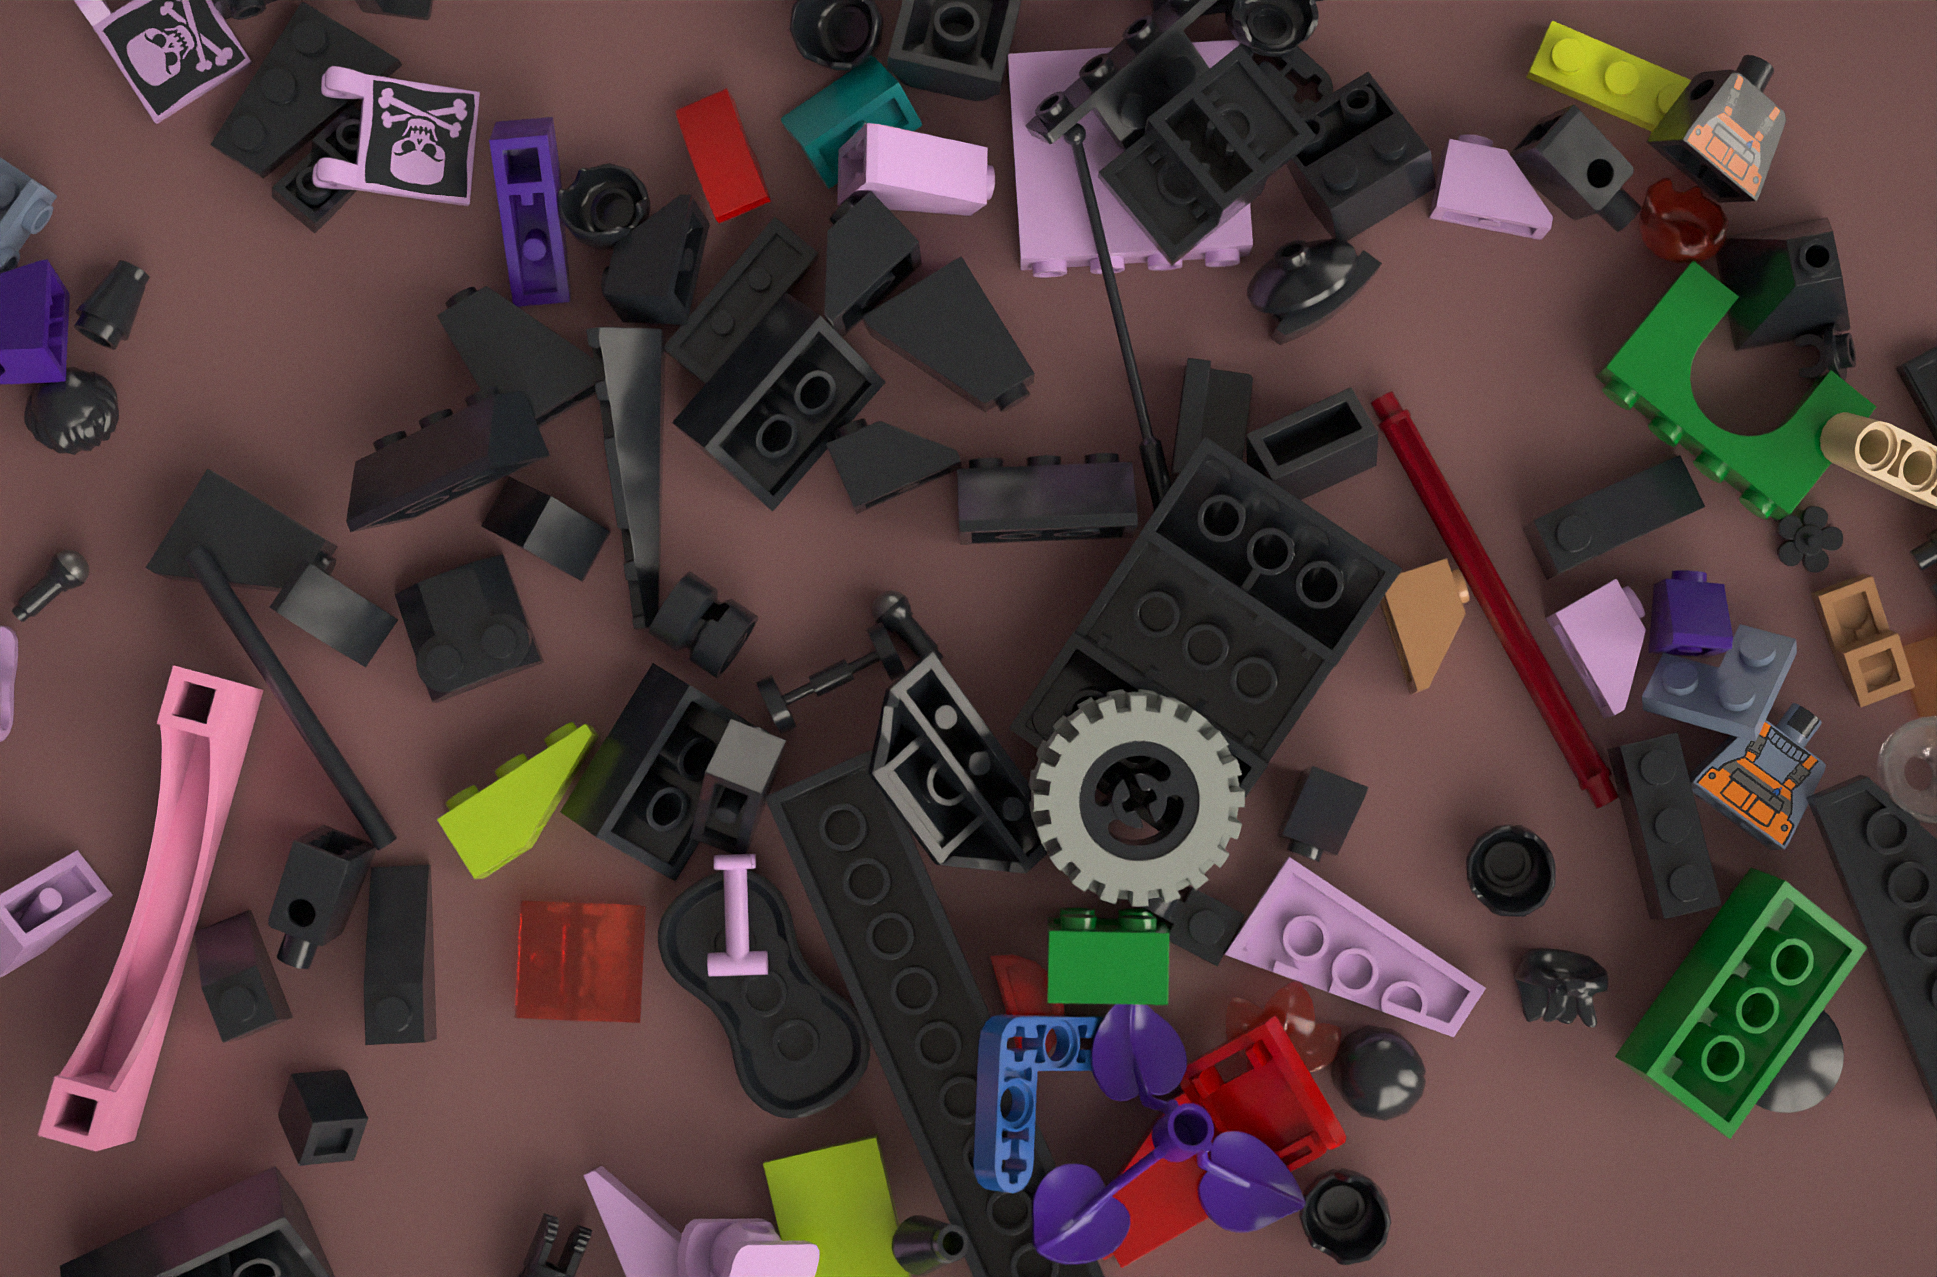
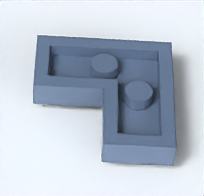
M1740 624L1733 638L1732 650L1726 652L1719 668L1663 653L1642 695L1643 711L1756 742L1797 654L1796 639Z

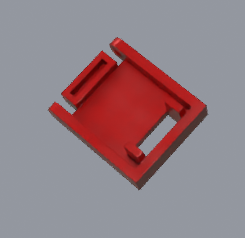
M1276 1015L1187 1063L1186 1072L1180 1082V1086L1192 1104L1202 1107L1210 1115L1214 1125L1212 1140L1224 1132L1238 1131L1250 1134L1265 1143L1282 1160L1290 1172L1323 1156L1327 1148L1333 1150L1343 1145L1346 1141L1344 1129ZM1247 1047L1245 1054L1253 1068L1224 1082L1214 1064Z

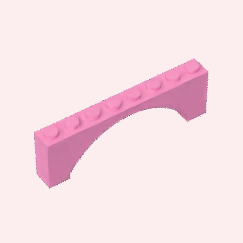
M173 665L157 724L161 726L162 742L160 792L151 848L136 907L120 955L99 1005L71 1058L60 1075L54 1077L38 1136L93 1151H100L135 1141L264 690Z

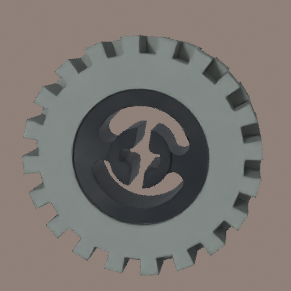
M1138 689V692L1126 693L1124 690L1106 692L1107 697L1095 701L1089 698L1078 704L1079 709L1068 718L1063 715L1052 726L1055 731L1048 741H1042L1036 753L1038 761L1035 770H1031L1030 773L1031 802H1029L1031 817L1037 829V834L1050 859L1059 871L1062 870L1071 882L1084 892L1089 889L1097 893L1101 900L1116 904L1117 899L1128 900L1132 906H1149L1148 899L1161 897L1167 903L1181 898L1178 891L1190 884L1195 890L1208 881L1204 875L1214 863L1221 868L1230 854L1225 848L1231 837L1238 839L1242 823L1237 820L1238 808H1245V791L1239 787L1237 777L1242 774L1237 759L1229 752L1227 748L1229 744L1222 734L1206 718L1185 703L1172 697L1168 698L1159 695L1155 691ZM1130 756H1149L1165 764V771L1161 776H1152L1149 772L1138 768L1130 769L1136 784L1143 791L1151 790L1152 794L1144 798L1148 814L1154 822L1158 821L1165 811L1167 798L1174 794L1178 795L1176 812L1167 826L1153 836L1136 840L1118 837L1108 831V825L1113 820H1120L1133 828H1143L1144 826L1139 814L1131 805L1122 806V802L1129 798V791L1119 774L1112 779L1108 787L1107 798L1103 801H1095L1094 799L1097 783L1102 774L1115 762Z

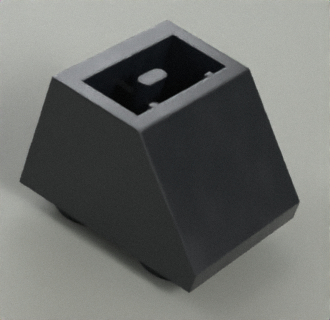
M1366 72L1298 113L1315 133L1316 137L1310 145L1288 161L1286 165L1308 207L1332 239L1348 241L1436 188L1430 149L1369 72Z

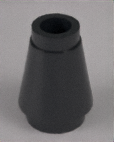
M119 260L115 268L108 273L76 310L79 318L74 328L91 341L108 349L115 350L121 340L127 341L145 291V285L150 279L149 275L139 267L127 261Z
M914 1215L905 1219L899 1225L892 1238V1252L895 1260L905 1271L918 1276L927 1275L950 1263L959 1261L966 1255L969 1248V1239L962 1227L924 1215Z

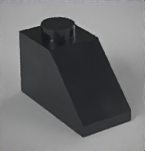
M680 194L615 243L610 266H606L602 274L601 288L604 298L623 323L687 325L710 223L692 195Z
M863 418L848 423L834 431L836 440L826 444L856 514L953 473L957 469H962L961 459L957 450L882 421L868 425L866 419Z
M730 720L705 771L690 838L731 854H747L766 805L765 796L770 794L777 776L786 740L773 736L760 727L748 726L738 721Z
M1315 766L1301 770L1277 836L1290 840L1287 851L1316 862H1320L1323 853L1330 856L1338 855L1369 787Z
M251 910L194 932L201 988L223 1043L243 1039L293 1018Z

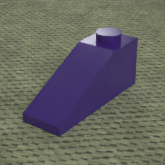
M553 117L496 122L489 139L513 304L520 307L571 302L565 224L559 218L557 195L560 188L562 189Z

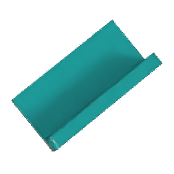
M872 57L870 61L862 66L852 69L781 118L785 129L801 146L820 180L828 189L838 183L839 148L867 123L881 124L913 132L923 125L900 83L875 57Z

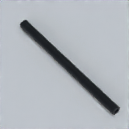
M204 545L185 555L183 558L376 849L379 851L397 839L395 833Z

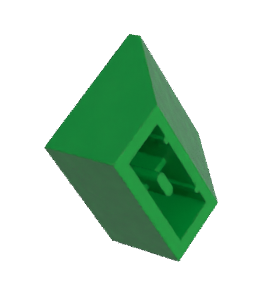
M1084 907L1060 908V917H1047L1048 1003L1168 1005L1169 931L1164 919H1156L1153 916V912L1142 908L1119 909L1118 918H1096L1095 909Z

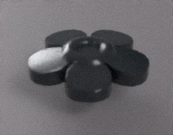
M1809 506L1803 511L1801 520L1794 515H1788L1777 524V533L1781 537L1791 540L1779 546L1777 550L1778 558L1787 566H1795L1802 560L1806 570L1812 573L1821 572L1829 564V557L1822 548L1828 551L1838 550L1843 544V533L1838 527H1824L1828 521L1826 510L1817 506Z

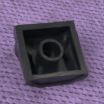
M903 0L888 54L887 70L909 87L970 101H983L994 95H999L1004 81L1008 54L1022 0Z
M503 554L465 564L420 581L395 594L417 659L416 667L419 677L426 684L430 698L434 703L544 663L505 555Z

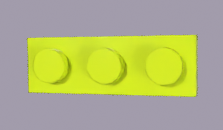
M1551 21L1526 76L1530 80L1653 132L1691 82L1688 78L1555 21Z

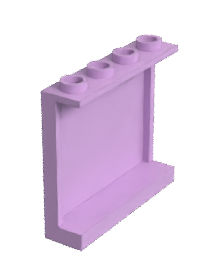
M1237 40L1192 42V44L1209 68H1211L1235 49L1239 42ZM1114 47L1008 54L1020 270H1033L1034 277H1059L1067 274V267L1090 266L1091 273L1102 274L1071 145L1065 142L1063 135L1054 143L1048 144L1032 136L1026 128V124L1036 116L1035 110L1045 98L1059 91L1064 92L1080 78V69L1090 59L1099 54H1107ZM1092 110L1077 122L1083 125L1086 130L1083 147L1114 273L1124 271L1125 264L1148 262L1149 270L1165 271L1181 268L1182 260L1205 259V265L1208 267H1227L1239 264L1240 257L1249 256L1253 246L1250 203L1171 266L1098 178V172L1125 150L1118 147Z

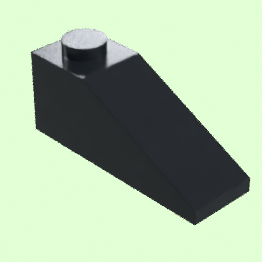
M1681 455L1539 517L1522 529L1548 580L1704 508L1705 505Z
M431 865L371 867L364 970L365 1045L424 1043L437 1039Z

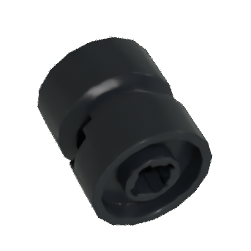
M689 571L678 582L661 606L650 626L649 634L676 652L684 648L689 649L690 661L718 679L746 643L759 617L733 599L720 602L718 600V590Z

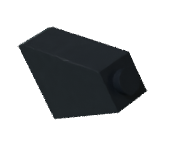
M962 256L862 316L864 326L871 337L984 412L989 411L995 406H998L1001 412L1007 411L1030 395L1027 387L1034 383L1035 373Z
M488 286L478 291L475 287H469L458 292L445 303L448 309L436 315L479 388L484 390L498 386L501 394L524 391L539 428L596 394L595 382L597 380L594 359Z
M207 469L146 568L155 574L171 580L199 583L183 557L204 545L230 586L280 592L302 559L307 560L331 575L336 565V559L332 555L338 546L223 476Z

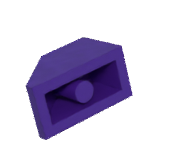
M1688 570L1672 571L1671 579H1664L1654 584L1648 653H1667L1676 656L1708 658L1732 650L1733 634L1724 584L1708 583L1707 573Z

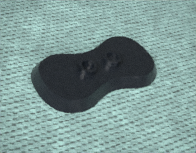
M747 870L749 951L768 952V974L708 976V953L726 952L723 871L711 874L677 896L661 917L658 928V947L664 966L681 987L701 1000L717 1016L729 1038L736 1074L740 1084L748 1097L756 1105L776 1117L787 1119L802 1118L815 1114L844 1097L860 1081L865 1073L870 1058V1040L859 1013L846 999L826 986L811 971L799 950L791 912L782 893L765 877L751 870Z

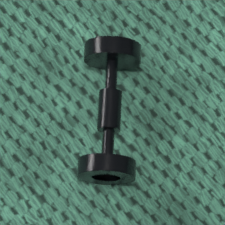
M882 622L866 629L875 646V651L848 664L843 659L808 676L810 682L782 695L772 675L756 682L780 734L797 727L788 705L816 692L817 696L820 697L855 680L854 673L879 661H882L891 681L899 678L906 672Z

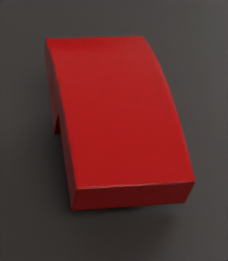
M727 88L675 110L697 176L718 223L771 202L757 156L748 143L735 100Z

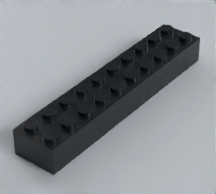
M873 749L765 796L768 807L950 1224L962 1227L967 1233L969 1248L964 1257L973 1277H1106L1099 1260L1085 1264H1062L1041 1256L1033 1246L1032 1202L1035 1190L1040 1181L1057 1167L1036 1117L1034 1162L1028 1184L1019 1192L1007 1193L984 1189L976 1179L974 1173V1143L979 1039L981 1030L991 1018V1014L909 828L868 775ZM1008 1088L1004 1091L1000 1101V1112L1004 1119L1009 1115L1013 1103L1012 1095ZM1002 1131V1137L1007 1138L1008 1131ZM1002 1160V1169H1005L1006 1160Z

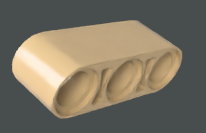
M1843 412L1836 414L1827 421L1820 437L1821 450L1825 458L1913 502L1937 509V446L1892 424L1856 414Z

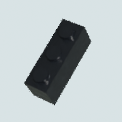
M1678 732L1607 749L1650 919H1667L1722 906Z

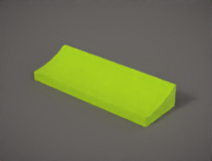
M878 1134L763 1163L781 1241L805 1240L815 1244L819 1249V1262L814 1277H912V1274L905 1271L895 1260L892 1252V1238L900 1223Z

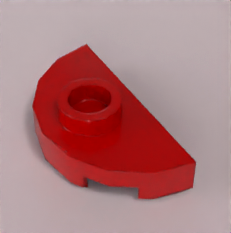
M1014 954L990 956L1007 1015H1064V1003H1048L1047 971L1038 963ZM1053 1028L1049 1030L1046 1036L1045 1050L1047 1054L1057 1043ZM1014 1037L1016 1048H1022V1037Z

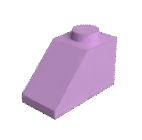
M1460 135L1458 140L1449 139L1441 152L1436 188L1434 189L1429 218L1542 240L1551 229L1553 216L1508 151L1492 147L1493 141L1482 136Z
M1617 579L1601 586L1546 618L1603 718L1614 716L1625 710L1646 632L1640 618L1645 616L1640 600L1629 586L1621 588Z
M78 850L0 894V978L45 952L113 896Z

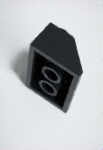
M785 293L672 423L710 459L773 512L828 449L826 444L836 440L834 431L851 423L886 382L821 315L788 293Z
M498 386L486 388L466 397L465 401L468 408L453 414L452 409L449 408L420 419L418 422L422 430L407 436L406 431H399L373 442L376 452L355 461L346 518L350 532L413 520L550 456L524 391L501 394Z
M1117 453L1088 454L1084 456L1085 464L1061 465V456H1032L1026 458L1027 466L1004 467L1002 458H977L969 460V469H957L961 545L1133 538L1138 526L1132 462H1119V454Z
M652 663L560 812L598 839L676 881L700 841L690 838L704 775L730 720L732 719L748 726L755 725Z

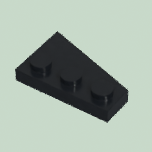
M302 1L210 145L215 150L264 179L317 136L316 131L335 115L346 109L349 105H355L361 100L332 98L322 94V76L329 67H343L368 75L380 77L385 75L388 78L402 64L396 57Z

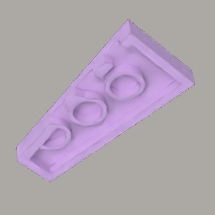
M1287 857L1224 954L1451 1037H1455L1486 989L1290 857Z

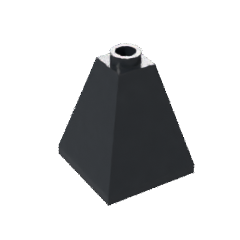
M1828 217L1717 237L1712 240L1721 283L1739 296L1727 311L1735 351L1795 341L1796 338L1804 334L1822 336L1824 335L1825 326L1834 323L1840 327L1841 332L1851 329L1842 271L1834 233Z

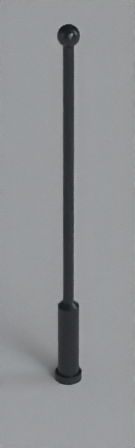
M1076 123L1063 134V138L1072 147L1142 435V441L1138 447L1155 511L1172 485L1161 440L1153 435L1083 147L1086 130L1083 125Z

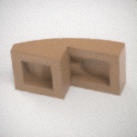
M1863 573L1811 593L1833 655L1857 706L1864 707L1915 687L1899 634L1889 629L1873 576Z

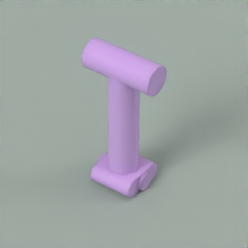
M755 854L714 856V870H723L726 952L708 953V976L768 974V952L749 951L747 869L756 868Z

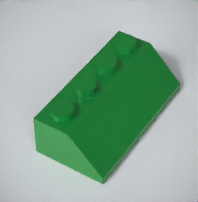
M1750 867L1614 1057L1658 1091L1725 1137L1731 1139L1868 947L1787 881Z

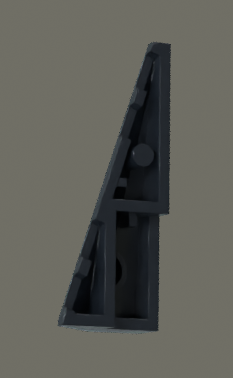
M589 328L586 329L589 347H592L597 380L595 382L597 400L600 402L604 446L617 527L621 528L625 555L623 565L625 578L628 580L633 628L634 630L650 629L659 611L666 355L663 347L666 344V338L661 329Z

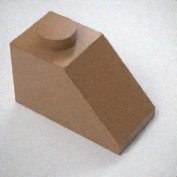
M1447 558L1400 573L1379 603L1410 695L1429 688L1466 614L1463 603L1469 602V593L1464 577L1459 569L1451 571Z

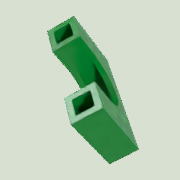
M1692 261L1680 272L1596 375V378L1605 384L1602 388L1604 394L1616 405L1625 410H1630L1634 407L1651 421L1648 424V428L1657 438L1672 447L1679 443L1694 455L1696 459L1693 461V464L1702 474L1717 483L1725 480L1742 494L1739 497L1740 503L1752 514L1764 520H1767L1770 516L1775 521H1778L1792 513L1832 463L1825 458L1820 445L1822 429L1827 421L1836 414L1843 412L1868 418L1877 406L1830 370L1815 380L1781 424L1770 433L1757 436H1742L1727 432L1713 424L1701 412L1694 399L1690 382L1692 361L1701 343L1739 296L1695 261Z

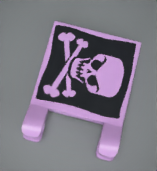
M74 0L156 124L253 63L221 13L214 7L212 0H133L114 13L111 12L105 0Z
M332 66L327 69L321 80V92L324 96L341 99H362L356 164L333 158L320 159L313 168L312 181L315 186L328 189L359 190L462 206L470 205L480 92L368 75L343 67Z

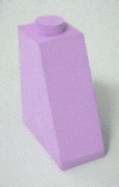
M867 123L839 148L838 206H841L852 196H855L860 201L869 191H872L889 210L971 216L987 205V200L991 199L994 191L995 172L992 165H987L988 147L881 124Z

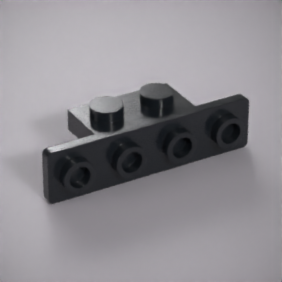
M1167 0L1151 16H1143L1134 21L1126 28L1122 35L1124 39L1107 54H1099L1090 59L1080 69V78L1064 92L1059 91L1051 94L1037 106L1035 110L1036 116L1026 124L1028 131L1032 136L1052 144L1092 110L1118 147L1124 150L1128 149L1144 136L1147 118L1210 69L1183 30L1217 0Z

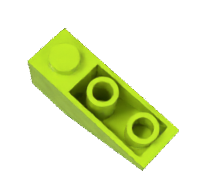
M570 722L560 727L544 739L548 748L530 760H528L524 753L512 758L495 770L499 780L480 792L475 785H472L445 803L449 812L438 818L437 821L474 879L488 877L534 846L599 737L593 726L584 724L577 728L574 722Z

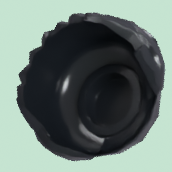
M1228 0L1225 11V22L1237 41L1258 55L1279 57L1290 53L1303 41H1307L1313 35L1319 19L1315 0Z
M66 367V381L38 383L33 393L27 398L24 410V423L36 441L41 442L49 449H53L60 454L69 453L75 455L81 450L92 451L94 447H99L102 441L110 439L111 433L115 431L119 421L117 393L111 382L94 371L87 372L76 367Z

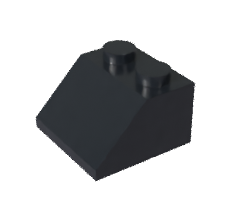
M869 191L860 201L855 196L847 199L830 217V221L834 225L827 230L825 316L827 323L842 338L863 320L862 316L877 307L922 265L919 241L872 191Z

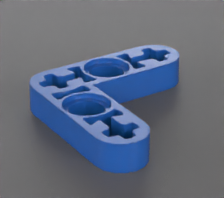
M997 1015L991 1017L985 1023L979 1039L974 1143V1173L978 1183L984 1189L1015 1193L1021 1191L1028 1184L1034 1162L1037 1071H1092L1090 1063L1091 1048L1079 1049L1080 1038L1094 1039L1098 1026L1104 1017ZM1053 1028L1057 1044L1054 1054L1049 1058L1045 1050V1041L1049 1030ZM1022 1037V1048H1007L1008 1038ZM1008 1088L1011 1092L1013 1103L1009 1115L1004 1119L1000 1112V1101L1004 1091ZM1002 1131H1008L1007 1138L1002 1137ZM1002 1160H1006L1005 1169L1001 1168Z

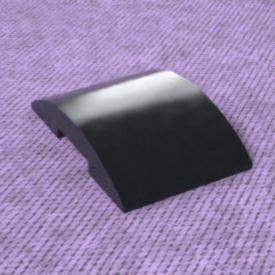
M1205 436L1008 729L1039 749L1042 741L1045 740L1047 742L1055 731L1052 726L1063 715L1068 718L1079 709L1077 705L1089 698L1095 701L1107 697L1106 692L1124 690L1126 693L1138 692V689L1155 691L1159 695L1168 698L1172 697L1185 703L1206 718L1222 734L1229 744L1227 745L1229 752L1237 759L1242 774L1237 776L1239 787L1245 791L1246 798L1269 765V761L1334 666L1336 667L1403 568ZM1130 756L1112 764L1102 774L1096 788L1107 795L1112 779L1119 774L1129 791V798L1122 802V806L1131 805L1142 820L1158 831L1165 828L1176 812L1178 795L1174 794L1167 798L1166 808L1162 817L1154 822L1144 804V798L1152 794L1151 790L1143 791L1136 784L1130 772V769L1138 768L1149 772L1152 776L1158 777L1164 773L1165 764L1149 756Z

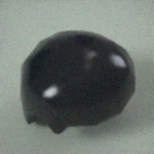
M797 0L792 7L789 30L797 50L805 59L836 71H848L870 61L881 44L884 19L875 0Z
M612 163L591 167L590 169L580 168L574 182L567 189L560 188L557 195L559 218L579 242L598 250L614 249L616 242L646 221L650 214L651 202L645 184L631 169Z
M1506 824L1491 828L1476 838L1466 857L1467 882L1471 892L1491 913L1498 916L1525 917L1545 905L1556 884V864L1553 853L1542 838L1534 831L1522 825Z
M1368 1025L1349 1033L1334 1051L1331 1072L1333 1084L1347 1105L1362 1117L1387 1121L1406 1114L1422 1097L1426 1085L1424 1077L1426 1069L1422 1058L1414 1046L1402 1034L1393 1029Z
M1332 1169L1319 1174L1304 1190L1303 1197L1306 1205L1299 1211V1218L1305 1236L1308 1237V1242L1312 1248L1332 1257L1340 1265H1352L1371 1260L1386 1244L1391 1225L1388 1200L1381 1188L1371 1178L1350 1169Z

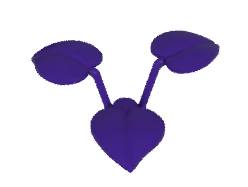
M1115 1004L1102 1019L1092 1042L1090 1063L1093 1077L1100 1089L1109 1098L1115 1101H1126L1139 1095L1141 1103L1145 1107L1164 1113V1116L1155 1123L1152 1130L1154 1149L1106 1187L1100 1175L1086 1165L1064 1164L1049 1172L1040 1181L1032 1202V1241L1038 1254L1054 1262L1075 1265L1094 1262L1114 1252L1127 1236L1131 1221L1126 1207L1112 1196L1162 1158L1172 1162H1181L1197 1153V1165L1207 1171L1198 1184L1197 1191L1200 1204L1208 1217L1225 1230L1235 1233L1257 1231L1303 1209L1306 1205L1305 1199L1293 1175L1282 1160L1261 1140L1245 1132L1231 1131L1220 1134L1211 1143L1214 1125L1205 1109L1192 1103L1178 1105L1176 1100L1166 1102L1152 1097V1095H1166L1180 1084L1187 1066L1185 1048L1171 1025L1148 1007V1005Z

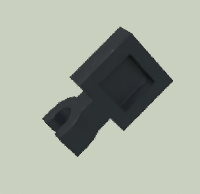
M1193 887L1189 888L1183 902L1176 899L1165 903L1161 897L1148 899L1149 906H1140L1171 922L1168 929L1169 942L1217 967L1244 917L1243 913L1197 889L1195 890Z

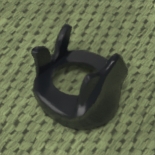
M1533 949L1521 957L1519 968L1514 974V979L1520 991L1523 1014L1528 1022H1533L1543 1017L1542 1019L1545 1022L1558 1020L1561 1023L1570 1024L1579 1015L1587 1027H1596L1597 1018L1592 997L1596 993L1608 990L1609 979L1607 970L1590 956L1560 949Z

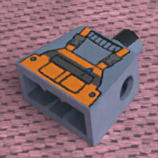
M1792 703L1776 726L1767 720L1765 721L1756 742L1729 735L1689 774L1693 794L1769 850L1785 849L1790 843L1809 804L1806 797L1813 795L1825 771L1826 764L1805 749L1807 743L1821 726V720L1806 708Z

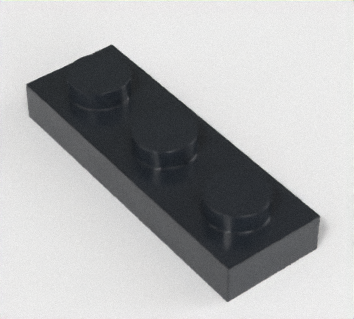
M774 216L688 317L687 325H681L664 345V351L703 384H706L782 296L792 291L820 258L819 253Z

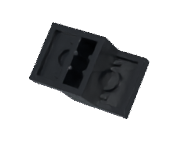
M1238 45L1147 118L1144 136L1098 172V178L1169 264L1173 266L1261 195L1267 179L1310 145L1316 135L1244 48Z

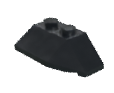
M933 652L926 653L885 690L868 775L935 865L1026 874L1048 854L1037 834V829L1031 817L1029 802H1031V789L1029 783Z

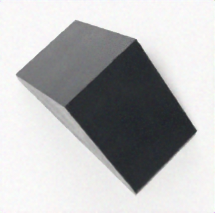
M510 476L481 525L486 530L581 582L584 581L611 533L552 496Z

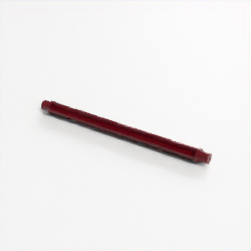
M1393 391L1380 396L1370 403L1381 422L1377 426L1385 434L1579 782V788L1581 791L1586 789L1596 809L1616 800L1620 796L1609 778L1612 775L1610 769L1606 768L1413 423L1409 410H1403Z

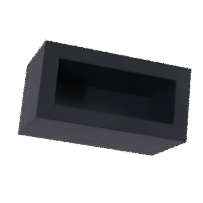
M1351 387L1246 434L1247 464L1300 500L1377 465L1378 431Z

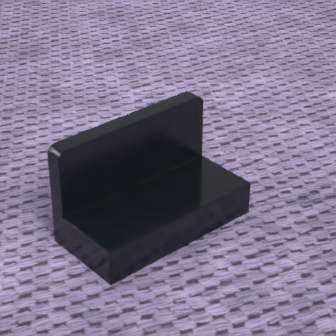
M1187 359L1184 368L1170 480L1177 479L1205 436L1240 460L1243 459L1253 384L1252 375L1210 369V360Z

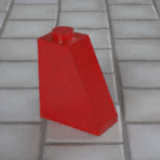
M1182 1089L1171 1095L1168 1100H1176L1178 1105L1191 1103ZM1159 1112L1111 1182L1154 1149L1152 1130L1155 1123L1164 1116L1163 1112ZM1197 1153L1181 1162H1172L1164 1158L1160 1159L1112 1196L1126 1207L1130 1215L1131 1224L1122 1244L1114 1252L1104 1257V1261L1115 1256L1122 1269L1209 1218L1198 1198V1184L1207 1171L1197 1165Z

